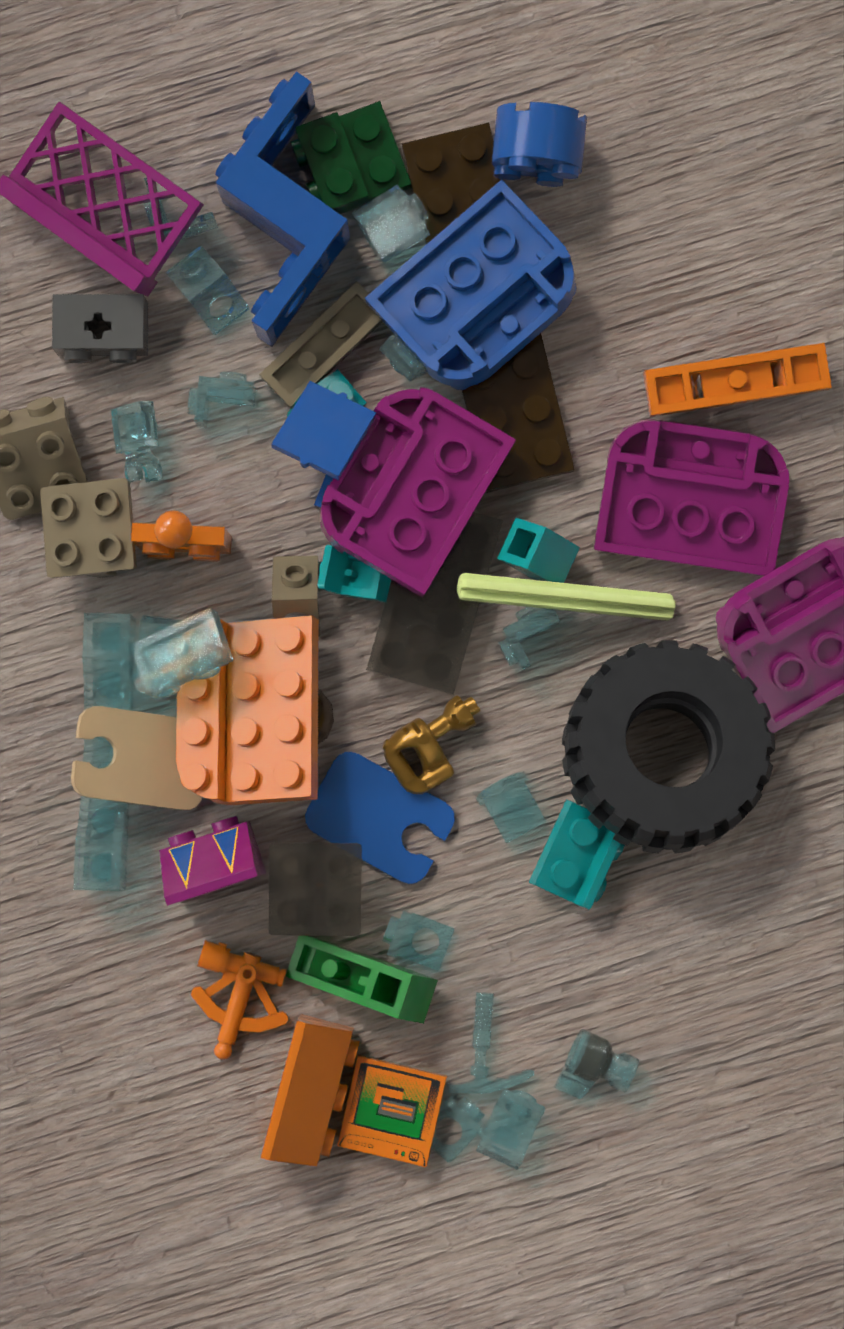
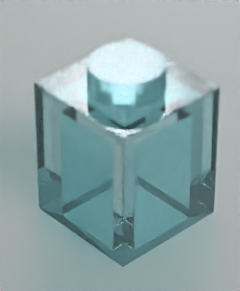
M398 185L351 213L371 250L383 263H386L430 235L423 222L429 216L422 202L415 193L408 196Z

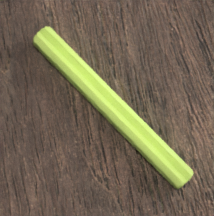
M471 573L461 574L457 584L459 598L465 601L666 621L673 618L676 608V601L671 594Z

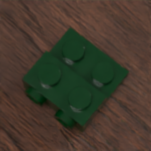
M380 101L340 116L338 112L295 127L298 139L290 143L299 167L308 165L313 181L306 183L308 192L339 214L412 188Z

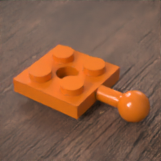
M171 510L161 514L155 524L132 523L131 542L142 550L143 554H147V558L171 560L175 559V552H188L189 556H193V560L218 562L220 561V554H231L232 536L225 527L192 526L190 519L184 513Z

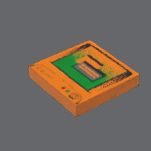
M358 1055L337 1146L427 1167L448 1076Z

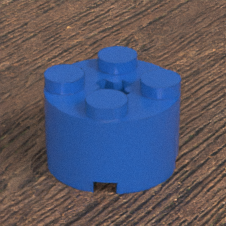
M516 102L499 106L496 114L492 165L495 167L494 176L505 180H518L521 178V175L537 177L536 183L547 187L563 186V179L578 178L579 174L582 173L587 116L583 115L578 118L579 110L552 103L530 102L529 109L525 111H516Z

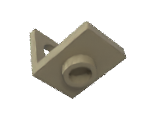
M318 556L273 557V619L284 618L287 614L293 612L303 613L306 616L312 615L319 619Z

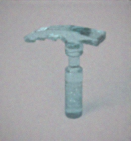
M476 992L475 1029L473 1030L472 1047L475 1049V1061L470 1069V1075H473L474 1078L467 1082L448 1083L449 1093L485 1094L516 1086L534 1076V1071L527 1069L522 1070L521 1074L509 1075L508 1078L496 1077L495 1081L486 1078L489 1072V1067L486 1066V1052L491 1044L490 1030L492 1029L491 1016L493 1015L494 993Z

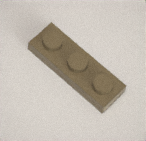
M357 281L259 374L260 378L290 409L303 393L309 381L317 384L323 380L383 322L366 303L365 297L369 293Z

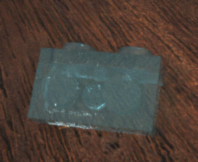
M210 607L130 645L140 677L133 680L136 690L158 699L176 694L180 690L181 685L193 679L203 680L213 677L220 672L221 666L234 661L217 611Z

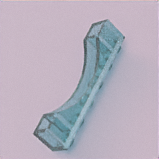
M84 613L82 653L84 710L92 706H104L133 711L136 618L131 614ZM95 737L91 740L84 739L83 762H89L92 766L99 769L108 766L113 758L111 743L102 737ZM81 796L75 841L73 890H126L129 803Z

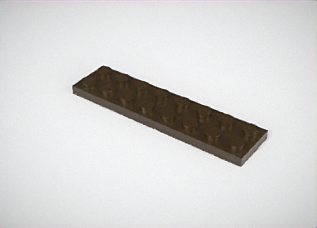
M489 122L402 143V150L425 244L429 243L500 180H503L494 176L495 167L492 165L494 141ZM540 333L488 379L461 390L467 411L516 439L488 486L486 493L571 473L575 470Z

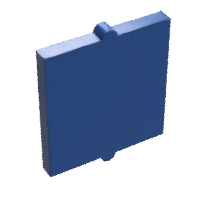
M309 381L271 446L273 449L300 461L302 468L310 466L339 480L375 420L376 412L349 400L344 392L337 394Z

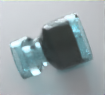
M582 1028L573 1042L554 1088L575 1098L582 1099L597 1080L604 1078L608 1080L609 1086L625 1093L635 1076L639 1059L625 1052L619 1055L614 1053L612 1045L607 1039Z

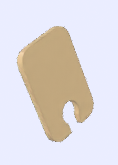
M104 706L89 707L79 715L76 738L91 740L95 737H102L108 740L113 748L112 761L104 768H96L89 762L73 761L71 784L80 796L175 810H191L197 807L202 800L201 796L185 788L180 780L176 764L177 717Z

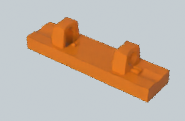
M825 343L649 369L643 372L650 417L818 392L832 388ZM698 376H700L703 397L699 396L697 390Z

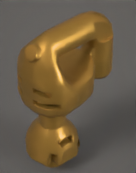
M456 695L447 702L443 714L432 722L426 724L421 718H416L397 730L390 739L384 741L382 749L384 750L385 760L401 786L407 792L424 794L455 774L437 739L451 730L465 731L476 725L473 716L480 712V708L472 697L462 701ZM413 747L423 767V773L419 777L416 776L401 752L402 749Z

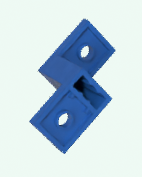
M297 71L289 82L285 79L279 82L269 98V102L272 104L263 118L256 116L252 119L242 135V139L245 140L236 155L229 153L222 160L215 173L218 177L215 183L223 204L293 252L281 266L278 276L282 279L273 292L265 290L251 309V313L255 315L252 319V324L257 337L271 347L276 343L350 240L348 220L272 167L273 163L295 135V127L302 125L315 107L312 83Z

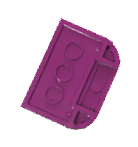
M420 387L419 390L406 389L389 396L386 395L376 405L374 409L376 418L339 480L333 478L325 490L320 508V527L327 540L337 551L342 554L345 551L423 597L516 439L430 389Z
M657 419L641 420L628 425L615 437L608 451L593 549L765 576L774 571L776 566L789 489V471L780 452L770 442L750 433Z
M844 537L830 539L818 544L739 590L716 614L717 638L721 650L728 656L729 660L736 664L734 670L742 680L748 676L758 689L753 695L758 704H767L771 719L767 722L768 732L775 733L844 693Z

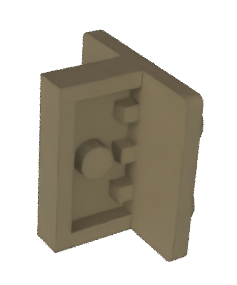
M118 478L41 488L42 521L48 577L62 578L80 575L97 578L117 576V571L134 570L137 567L135 544L131 542L133 513L130 481L128 479Z

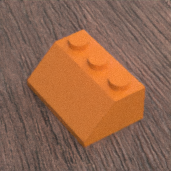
M304 1014L300 1015L296 1022L260 1158L269 1161L317 1167L320 1155L330 1156L336 1130L328 1128L332 1110L342 1111L348 1085L340 1083L344 1066L353 1068L360 1043L358 1040L351 1039L354 1031L353 1027Z

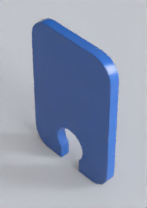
M344 752L336 757L318 788V799L312 800L307 808L305 821L308 828L318 836L397 880L413 884L421 881L426 876L434 860L423 854H413L407 851L402 843L403 831L413 823H422L428 826L435 836L445 841L453 827L455 817L451 806L428 792L424 794L407 792L401 786L394 773L360 754Z

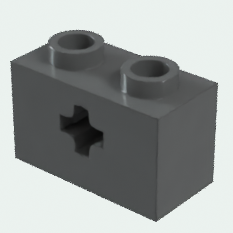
M53 294L52 349L58 356H64V361L67 363L92 362V356H109V361L113 363L137 362V356H148V301L144 294ZM99 321H104L108 328L111 329L103 332L102 339H97L94 333L90 331V329H97L99 327Z

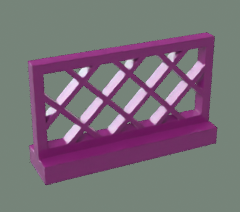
M59 101L9 177L3 174L0 178V195L134 292L144 294L147 297L158 283L155 277L204 206L202 202ZM64 117L76 124L78 144L57 148L55 131ZM86 132L97 140L87 141ZM46 144H48V150L42 151ZM107 146L111 149L114 169L92 173L88 149ZM80 151L84 175L62 179L58 156ZM121 157L132 165L122 167ZM50 158L53 175L52 182L35 184L25 177L36 160ZM142 171L147 176L149 194L127 198L124 174ZM115 177L119 200L97 205L93 181ZM156 182L167 190L157 192ZM85 183L88 207L71 210L66 206L63 187ZM55 189L56 198L46 191ZM178 197L188 204L178 221L162 223L159 200ZM151 202L154 226L132 230L129 206ZM120 208L124 232L111 235L104 234L101 231L98 212ZM90 214L91 223L81 216ZM171 230L165 239L164 231ZM156 233L158 251L147 265L136 257L134 237ZM125 240L127 249L116 241Z

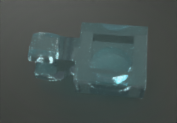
M137 401L111 409L116 454H125V478L130 483L144 480L143 468L146 483L161 480V463L150 450V448L159 446L153 401Z

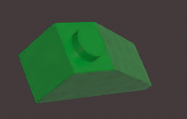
M299 933L286 972V977L391 1017L423 1024L438 982L437 979L302 933Z

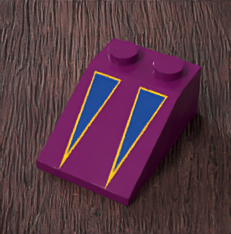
M233 816L212 823L213 833L196 838L194 830L167 838L170 847L159 850L163 891L167 906L267 873L250 821L239 824L237 816Z

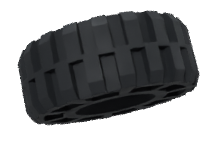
M661 640L657 647H649L646 643L630 647L626 654L620 657L614 655L604 662L594 675L590 676L569 711V718L562 736V745L565 746V756L562 759L565 776L570 777L573 784L570 792L577 805L584 804L591 814L588 819L598 829L604 825L615 833L613 839L623 845L628 846L630 842L642 845V851L657 854L663 849L673 850L674 854L689 852L696 846H707L719 840L745 818L762 797L763 787L770 780L773 765L770 763V755L775 751V734L768 732L767 722L771 719L767 704H758L753 695L758 688L748 676L742 680L732 670L736 666L735 663L725 656H722L719 661L708 656L707 647L693 643L689 649L678 647L677 640ZM650 709H669L685 715L697 725L706 740L709 760L705 771L695 782L684 787H667L649 780L638 771L627 751L626 734L631 722L639 714Z

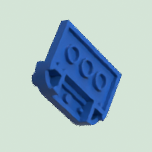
M500 180L365 297V301L423 364L431 377L456 390H464L488 379L560 317L570 305L577 286L571 257L566 247L503 180Z

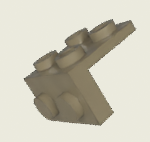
M42 397L30 402L26 408L12 412L5 409L0 410V508L5 518L14 520L42 512L40 490L43 487L88 482L70 430L69 411L64 397L54 400L51 397Z

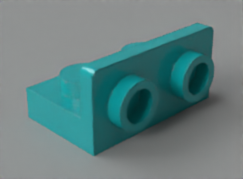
M566 799L529 883L590 910L593 903L599 901L607 885L606 874L612 861L617 860L623 852L625 845L613 839L615 833L604 825L598 829L588 819L591 813L587 808Z

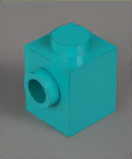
M515 518L497 559L532 579L564 583L580 547L547 527Z

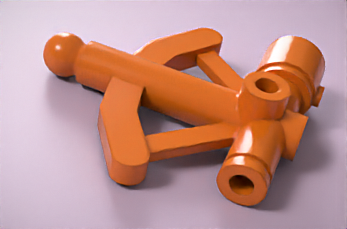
M205 940L197 967L217 973L221 972L223 976L206 989L201 986L193 987L191 996L209 1018L222 1024L217 1038L219 1043L215 1046L214 1053L217 1058L225 1060L232 1054V1045H235L239 1031L259 1033L287 1023V1013L284 1011L277 1012L262 983L263 981L273 985L277 984V986L281 987L286 969H280V967L260 962L262 957L256 954L244 952V955L240 956L230 953L231 949L227 948L228 944L222 942L217 944ZM235 981L227 1009L225 1010L217 1006L211 996ZM253 986L268 1015L259 1018L244 1017Z

